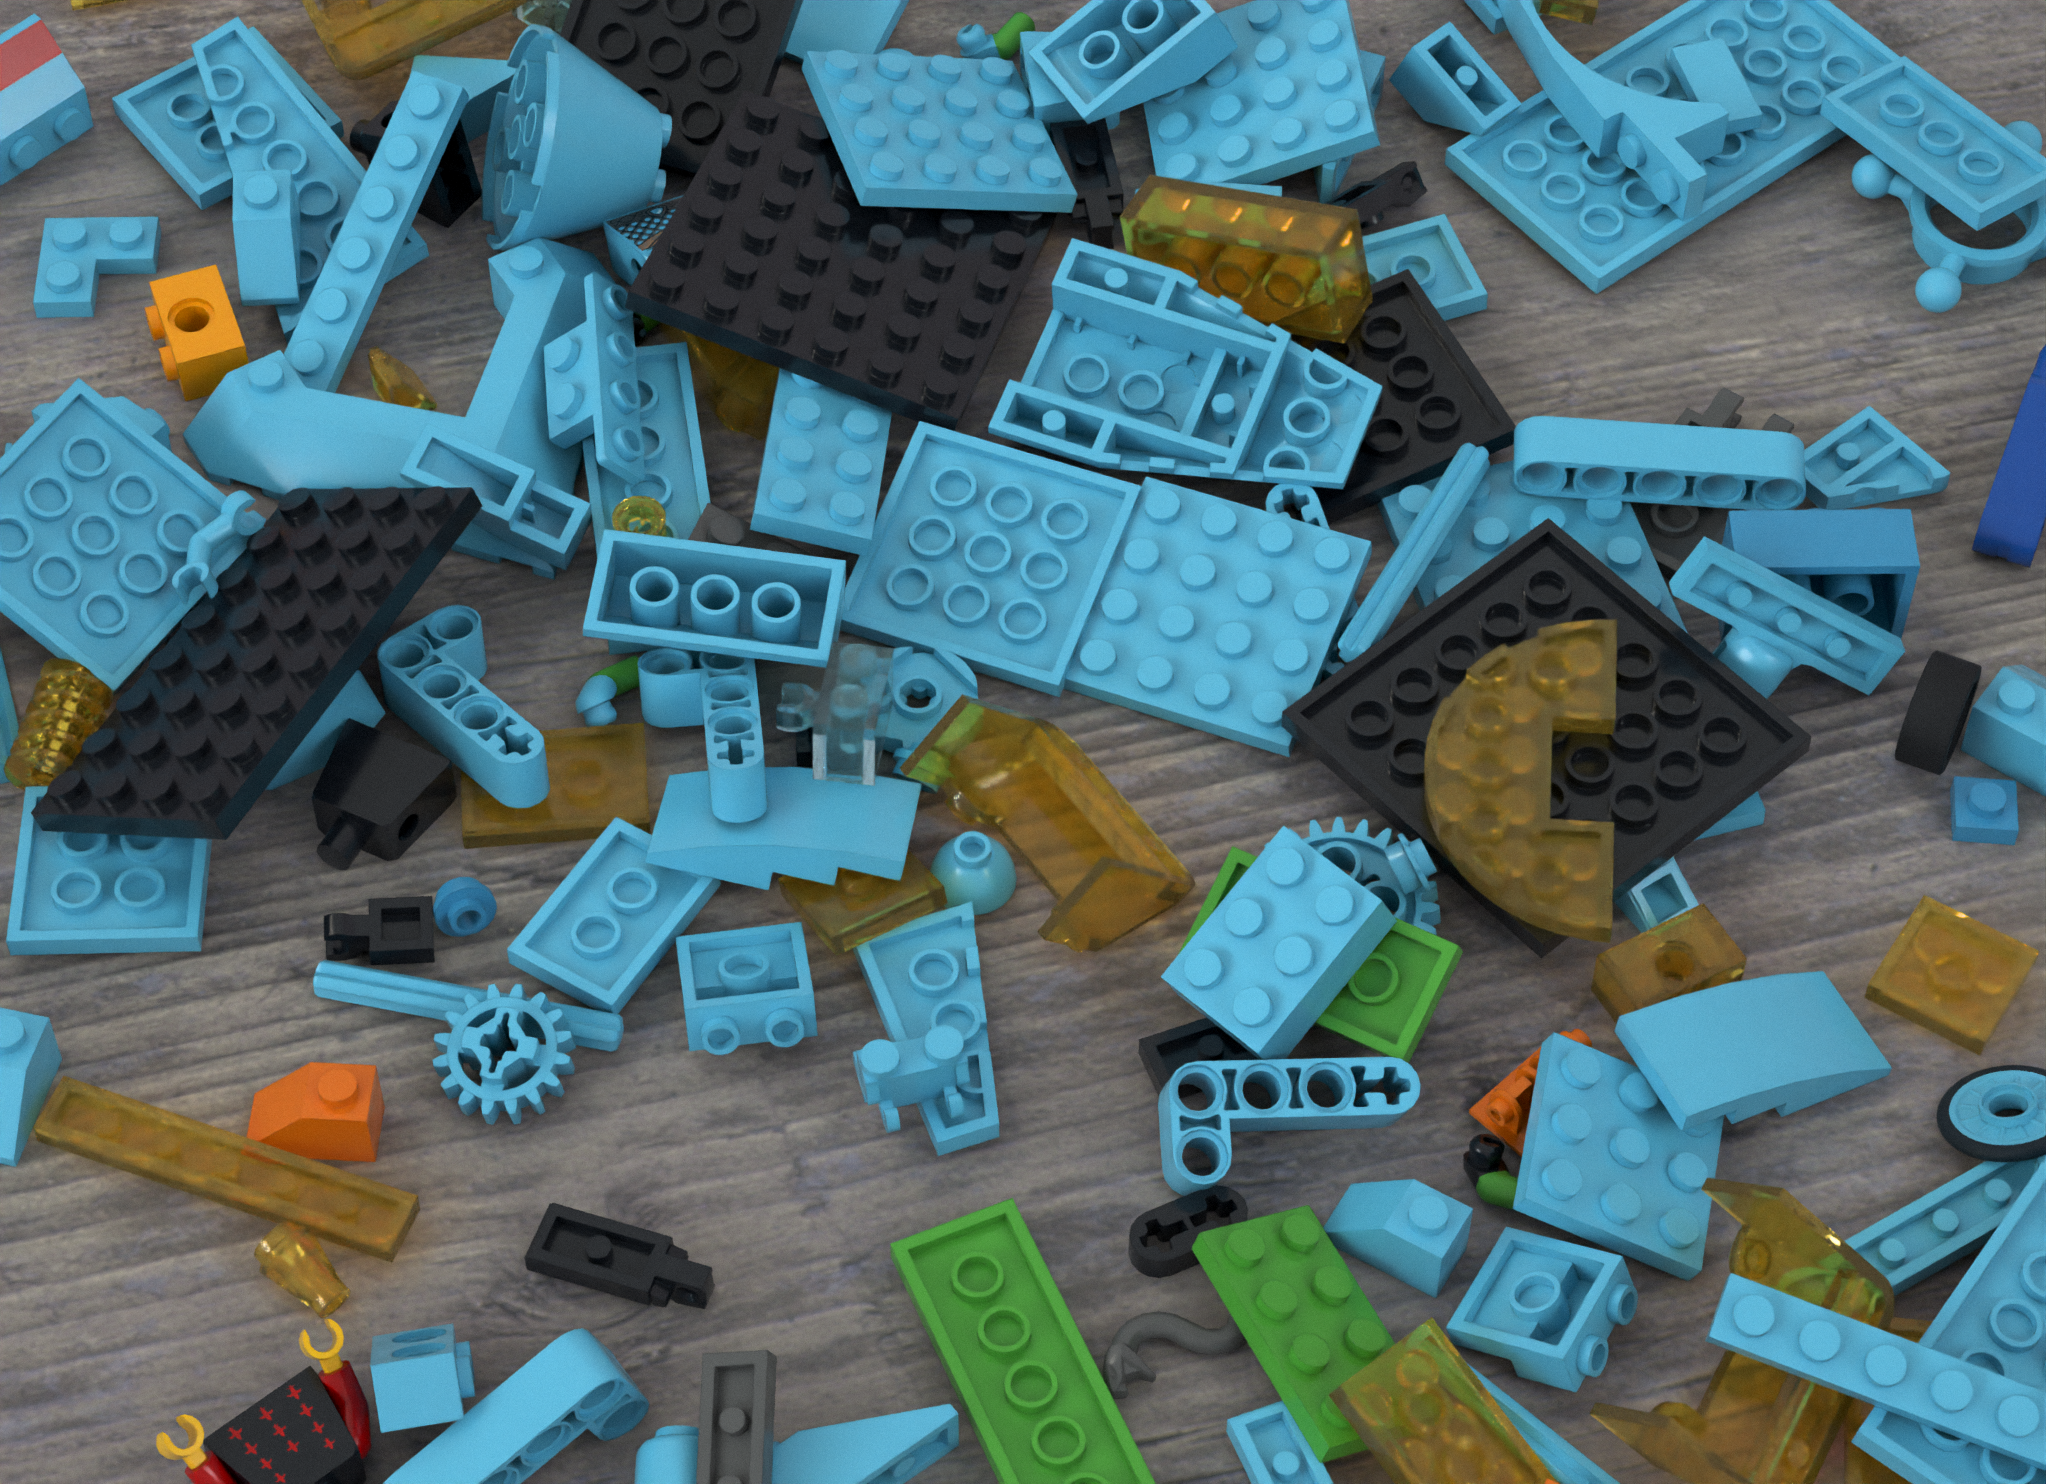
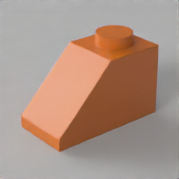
M310 1062L254 1094L244 1148L246 1156L376 1162L385 1109L376 1065Z

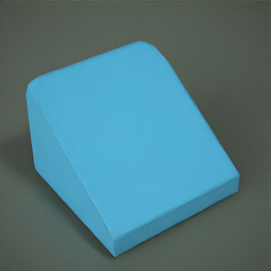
M1674 857L1670 858L1614 902L1649 942L1654 941L1703 912Z

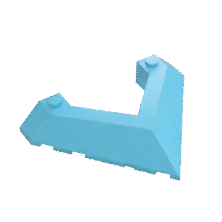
M541 237L532 239L489 258L488 264L494 306L505 321L466 417L306 388L281 350H278L228 372L184 431V442L209 480L231 486L234 480L262 488L263 496L280 500L292 489L416 488L400 477V471L428 422L535 470L537 480L575 496L574 484L576 476L580 474L583 462L582 443L580 441L564 450L549 440L543 346L587 321L584 288L585 276L595 271L613 284L616 283L594 253ZM472 522L469 523L451 547L453 551L500 564L501 560L505 558L532 566L533 574L553 580L556 577L557 566L523 551Z

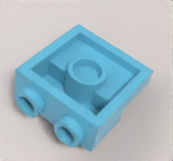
M802 922L675 937L689 1051L706 1050L714 1055H725L734 1051L738 1045L771 1042L778 1047H790L797 1044L804 1037L818 1036L814 991Z
M1506 1227L1446 1326V1329L1454 1345L1511 1360L1518 1377L1577 1392L1586 1375L1597 1377L1603 1371L1608 1358L1607 1338L1615 1324L1627 1325L1630 1323L1636 1312L1638 1293L1633 1285L1623 1256Z

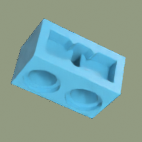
M453 1323L372 1337L370 1367L381 1433L464 1419V1398L476 1396L474 1386L475 1375L470 1342L456 1343Z

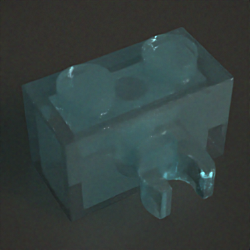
M832 642L820 692L814 691L803 683L787 682L782 684V704H777L776 728L787 732H798L813 727V779L875 786L893 705L894 648L869 646L859 643Z

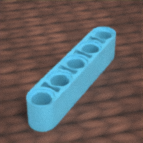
M1533 416L1521 421L1514 430V483L1523 492L1537 496L1743 510H1790L1803 503L1806 497L1804 444L1797 436L1779 431Z

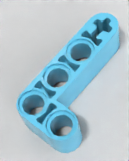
M462 605L443 607L381 643L377 650L385 704L392 712L500 803L512 808H528L539 804L547 797L550 791L544 737L539 730L478 681L487 671V659L481 616L476 610Z
M671 647L656 648L644 653L637 663L641 709L644 721L660 728L704 725L711 810L714 816L730 823L749 822L761 817L767 811L768 799L755 659Z
M1394 1057L1225 1060L1186 1063L1174 1072L1159 1094L1158 1112L1161 1159L1165 1181L1172 1190L1182 1196L1215 1186L1225 1176L1231 1166L1232 1148L1230 1132L1367 1129L1391 1126L1403 1117L1416 1103L1420 1095L1421 1086L1418 1074L1409 1063ZM1319 1081L1328 1085L1334 1094V1107L1326 1108L1315 1104L1308 1095V1082ZM1380 1081L1383 1082L1385 1092L1396 1094V1098L1390 1104H1387L1385 1094L1380 1092L1368 1093ZM1253 1082L1265 1087L1271 1098L1270 1108L1258 1109L1251 1106L1244 1098L1243 1084ZM1191 1084L1200 1088L1206 1096L1207 1108L1195 1111L1184 1106L1179 1099L1178 1086ZM1356 1094H1363V1095L1354 1103L1355 1095H1356ZM1195 1148L1203 1151L1210 1159L1212 1166L1211 1174L1200 1176L1188 1171L1182 1159L1183 1150Z
M583 1328L574 1329L550 1343L464 1414L463 1420H457L395 1471L383 1484H521L586 1429L604 1441L614 1440L632 1430L648 1412L649 1402L616 1357L588 1330Z

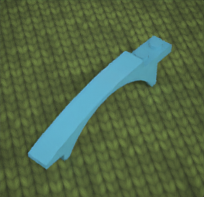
M1496 0L1509 33L1546 95L1596 157L1600 159L1617 151L1623 163L1628 168L1634 169L1652 188L1658 201L1662 204H1667L1682 221L1700 214L1708 173L1698 163L1722 153L1729 112L1719 102H1691L1668 99L1631 89L1614 82L1588 68L1566 51L1546 29L1536 12L1532 0Z

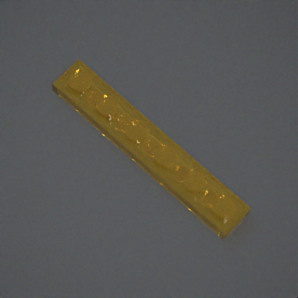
M63 1076L33 1127L38 1142L391 1263L394 1261L421 1209L418 1195L67 1076Z

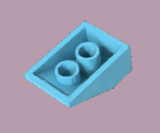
M1091 0L1028 52L1085 122L1090 124L1196 82L1236 50L1238 45L1217 13L1205 0Z

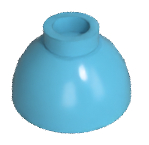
M976 831L965 832L946 842L934 857L929 875L931 891L940 904L948 909L972 901L974 915L986 914L1003 906L1012 896L1017 881L1014 862L1005 847L997 840Z

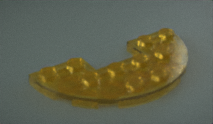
M1584 620L1538 629L1537 637L1523 641L1510 648L1502 644L1484 655L1466 670V678L1452 692L1449 698L1445 696L1431 724L1424 760V797L1429 819L1444 852L1470 884L1490 901L1510 914L1551 932L1582 940L1610 943L1613 911L1614 822L1550 819L1552 731L1614 733L1616 717L1617 620Z

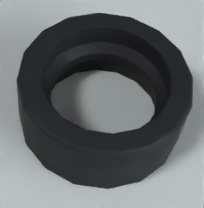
M1938 650L1932 653L1919 679L1905 716L1895 750L1896 760L1937 775H1941L1945 771L1960 738L1978 687L1982 669L1980 665Z

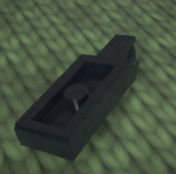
M1102 118L1090 124H1087L1085 120L1051 123L1050 139L1078 194L1072 213L1067 214L1071 216L1073 225L1086 223L1089 243L1107 249H1114L1112 237L1114 230L1113 220L1123 219L1124 193L1106 119Z
M1402 162L1371 181H1361L1281 228L1279 236L1285 250L1313 251L1342 243L1340 236L1352 228L1355 231L1362 230L1383 220L1385 217L1383 210L1390 206L1396 208L1410 207L1427 192L1416 162Z
M556 1203L549 1204L524 1257L526 1268L529 1271L649 1306L652 1303L655 1306L667 1307L671 1299L678 1304L706 1309L715 1288L712 1267L689 1261L688 1252L675 1246L673 1237Z

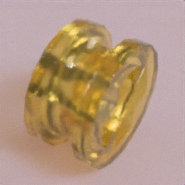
M632 496L624 499L615 507L612 514L613 530L667 537L666 512L655 499L647 496ZM641 520V526H644L645 522L648 521L650 522V529L639 532L638 526H635L634 531H631L629 523Z

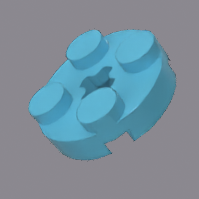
M913 646L899 647L876 658L863 672L860 680V691L857 697L860 724L866 735L875 744L889 752L894 753L896 748L909 750L913 742H918L944 753L963 742L978 724L979 701L976 677L971 668L961 658L947 650L933 647V654H928L924 652L913 653ZM913 695L917 699H922L929 696L931 699L926 707L912 708L908 706L906 697Z

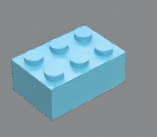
M1283 825L1161 975V978L1182 999L1258 1059H1286L1397 920L1381 899Z

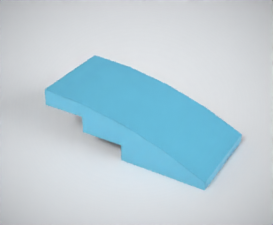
M765 767L768 799L767 811L753 821L730 823L715 817L711 810L708 770L669 775L645 863L764 890H769L773 872L834 886L839 867L901 881L922 783L851 771L802 767Z
M1824 971L1765 976L1731 982L1681 995L1619 1016L1614 1030L1681 1131L1726 1115L1731 1124H1734L1773 1108L1777 1110L1781 1117H1784L1886 1077L1892 1069Z

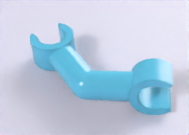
M244 490L230 494L222 505L221 515L190 538L186 565L180 568L172 579V584L183 604H188L190 592L199 585L204 586L211 599L217 594L219 586L210 571L212 551L236 533L252 535L258 532L265 524L266 519L255 510L246 513L245 516L240 518L241 513L256 501Z

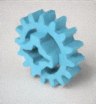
M517 983L512 988L509 997H501L495 984L488 985V1000L479 1003L470 993L463 996L468 1011L463 1015L447 1011L444 1016L452 1032L438 1033L434 1036V1042L438 1050L444 1053V1055L433 1059V1066L438 1076L446 1077L442 1081L441 1086L448 1099L459 1097L458 1105L466 1116L471 1115L481 1106L482 1115L486 1123L491 1125L497 1120L500 1111H507L514 1124L521 1123V1108L530 1105L539 1115L546 1112L541 1097L546 1093L562 1097L565 1091L557 1076L558 1074H574L575 1071L571 1057L564 1054L575 1049L576 1045L571 1031H563L568 1023L562 1010L559 1008L549 1012L550 1003L546 994L539 992L528 1002L522 984ZM528 1022L536 1026L543 1033L546 1045L540 1044L538 1038L528 1037ZM513 1044L515 1051H507V1048ZM494 1056L502 1057L501 1061H498L496 1064ZM463 1063H468L472 1070L480 1071L481 1086L475 1084L467 1077L464 1072Z

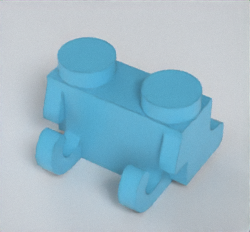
M938 1025L930 1029L923 1036L896 1042L877 1039L867 1043L863 1049L853 1052V1062L864 1102H867L868 1106L878 1103L887 1133L899 1131L901 1128L897 1107L943 1097L950 1118L964 1116L963 1100L961 1093H957L956 1082L957 1085L969 1083L970 1075L964 1039L959 1028L950 1025Z

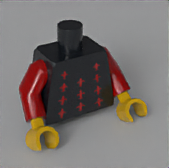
M324 1319L326 1327L331 1332L333 1338L332 1345L326 1352H318L311 1346L306 1330H302L300 1333L299 1345L302 1352L313 1360H319L323 1370L318 1375L311 1366L307 1367L205 1439L204 1430L199 1420L190 1415H180L176 1417V1421L188 1434L189 1441L185 1449L177 1448L169 1436L161 1432L156 1437V1447L159 1453L167 1459H183L188 1465L185 1469V1474L193 1484H364L366 1475L362 1460L371 1449L369 1404L348 1360L341 1361L338 1354L344 1341L341 1327L331 1319ZM202 1444L204 1445L205 1452L200 1448Z

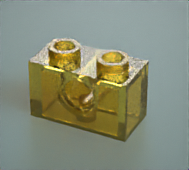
M1702 903L1598 954L1591 991L1617 1024L1618 1018L1621 1015L1681 995L1742 981L1747 958L1705 904ZM1664 977H1672V978H1676V979H1678V980H1680V981H1672V980H1668V979H1666V978H1664Z

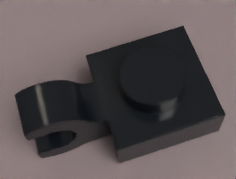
M432 896L368 899L369 914L332 913L324 916V941H326L327 960L345 961L357 957L365 950H369L371 965L435 962Z

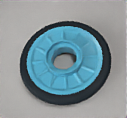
M2004 1065L1983 1069L1962 1078L1947 1090L1938 1105L1937 1124L1942 1136L1956 1150L1970 1157L1985 1161L2018 1162L2045 1155L2046 1070L2025 1065ZM2009 1109L2024 1111V1113L2014 1117L1994 1115L1997 1112Z

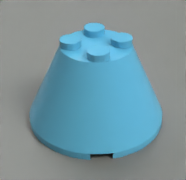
M538 24L528 26L519 36L507 61L508 67L516 68L509 93L497 91L483 165L482 220L493 222L495 235L487 234L486 240L492 249L507 251L538 237L555 240L604 227L603 221L644 208L648 202L659 203L666 184L665 170L659 169L661 150L667 146L671 136V116L660 113L657 107L551 28Z

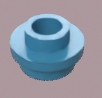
M458 877L449 880L438 890L433 905V917L436 925L443 933L454 937H464L486 928L496 914L497 905L493 893L487 886L471 877Z

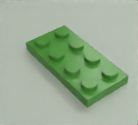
M1232 846L1180 952L1257 859L1256 856ZM1395 918L1397 922L1313 1025L1383 1057L1400 1058L1409 1063L1463 951L1455 943Z
M1309 1205L1211 1229L1198 1234L1191 1248L1320 1463L1432 1430L1440 1417L1438 1411Z

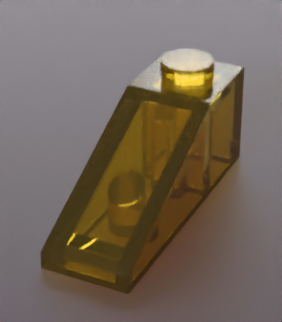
M659 321L660 330L669 344L687 342L692 380L714 415L728 429L735 432L743 431L762 441L768 432L779 368Z

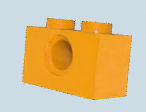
M216 264L149 282L154 305L144 308L153 341L163 338L165 340L166 346L158 348L167 382L178 379L185 402L211 395L228 372L249 364L245 343Z

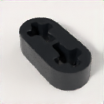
M1215 1185L1208 1189L1198 1190L1143 1213L1136 1218L1130 1228L1128 1254L1132 1265L1148 1277L1163 1278L1200 1264L1191 1249L1198 1234L1220 1227L1216 1221L1206 1222L1207 1213L1215 1211L1220 1218L1229 1217V1225L1247 1221L1248 1208L1244 1198L1237 1191L1229 1187ZM1156 1235L1162 1243L1170 1241L1169 1251L1161 1253L1156 1245L1147 1247L1148 1237Z

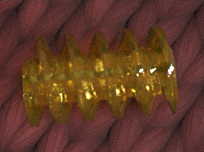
M51 658L43 664L40 671L41 677L36 682L33 697L30 698L25 710L26 716L21 721L18 736L15 737L11 747V755L7 758L4 765L5 775L15 787L25 791V788L30 786H49L57 776L74 763L75 757L82 750L83 742L96 732L106 720L105 711L110 708L113 702V693L103 681L95 678L91 671L80 663L68 659Z

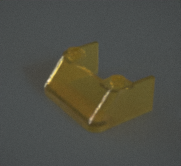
M302 0L334 68L339 74L352 80H363L372 77L520 7L528 1L390 0L369 11L358 3L342 1L319 11L314 0Z
M962 694L899 768L906 777L940 786L949 796L945 800L947 807L963 822L974 825L976 821L996 827L1058 900L1051 909L1052 915L1037 931L1046 941L1067 945L1076 952H1082L1083 950L1098 952L1177 906L1196 885L1190 872L1077 743L1060 728L1046 720Z
M1713 1178L1706 1179L1701 1190L1742 1224L1729 1253L1730 1273L1887 1331L1895 1307L1894 1292L1888 1279L1787 1190L1781 1187ZM1726 1349L1696 1411L1687 1404L1674 1401L1662 1402L1656 1405L1650 1412L1595 1402L1590 1415L1653 1466L1691 1484H1814L1854 1398Z

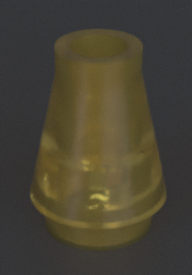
M293 1219L284 1221L272 1229L260 1241L254 1251V1257L261 1264L260 1274L312 1308L320 1318H326L337 1311L351 1293V1290L341 1281L309 1226L300 1227Z

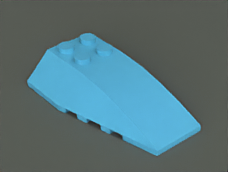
M1071 239L1051 284L1053 300L1051 315L1021 382L1009 379L988 426V433L1098 468L1277 484L1309 485L1311 487L1334 489L1344 488L1381 397L1383 386L1317 348L1311 352L1291 340L1289 332L1272 323L1267 327L1243 313V306L1226 296L1221 295L1218 299L1198 287V280L1182 271L1078 239Z

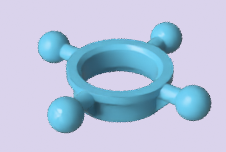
M2018 120L2004 127L2040 153L2042 149V136L2035 125L2027 121ZM1869 154L1862 157L1853 167L1851 175L1852 184L1860 195L1869 199H1878L1890 194L1900 198L1909 211L1914 247L1922 260L1931 267V269L1925 271L1918 278L1915 294L1919 304L1930 312L1942 313L1952 309L1961 297V282L1980 285L2000 283L2017 276L2030 263L2046 257V195L2013 212L2026 228V234L2020 240L2002 248L1976 249L1961 245L1945 236L1936 227L1930 215V210L1939 202L1904 176L1897 173L1896 170L1876 155Z

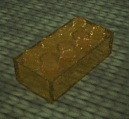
M1149 175L1120 215L1127 255L1184 272L1198 280L1199 288L1218 299L1221 295H1224L1243 306V313L1267 327L1273 323L1290 334L1345 343L1373 300L1358 209Z

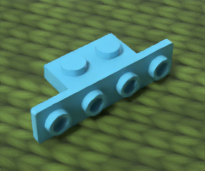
M594 271L584 277L587 321L543 346L549 440L566 450L594 434L597 462L632 485H636L645 479L643 459L644 443L640 419L641 398L638 392L637 349L635 347L633 325L634 311L625 308L627 291L620 285L613 284Z

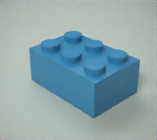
M1875 507L1843 510L1811 508L1807 510L1749 509L1728 511L1722 546L1902 638L1920 569L1911 509ZM1718 619L1722 641L1732 629V625Z

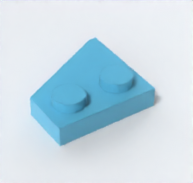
M1871 406L1866 407L1804 450L1806 497L1816 506L1825 510H1842L1942 492L1947 488L1951 474Z

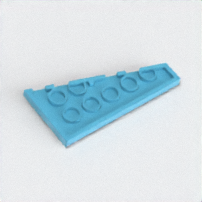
M237 16L191 44L232 175L233 172L291 169L300 202V303L275 305L288 345L367 171ZM412 225L385 283L429 256L427 243Z

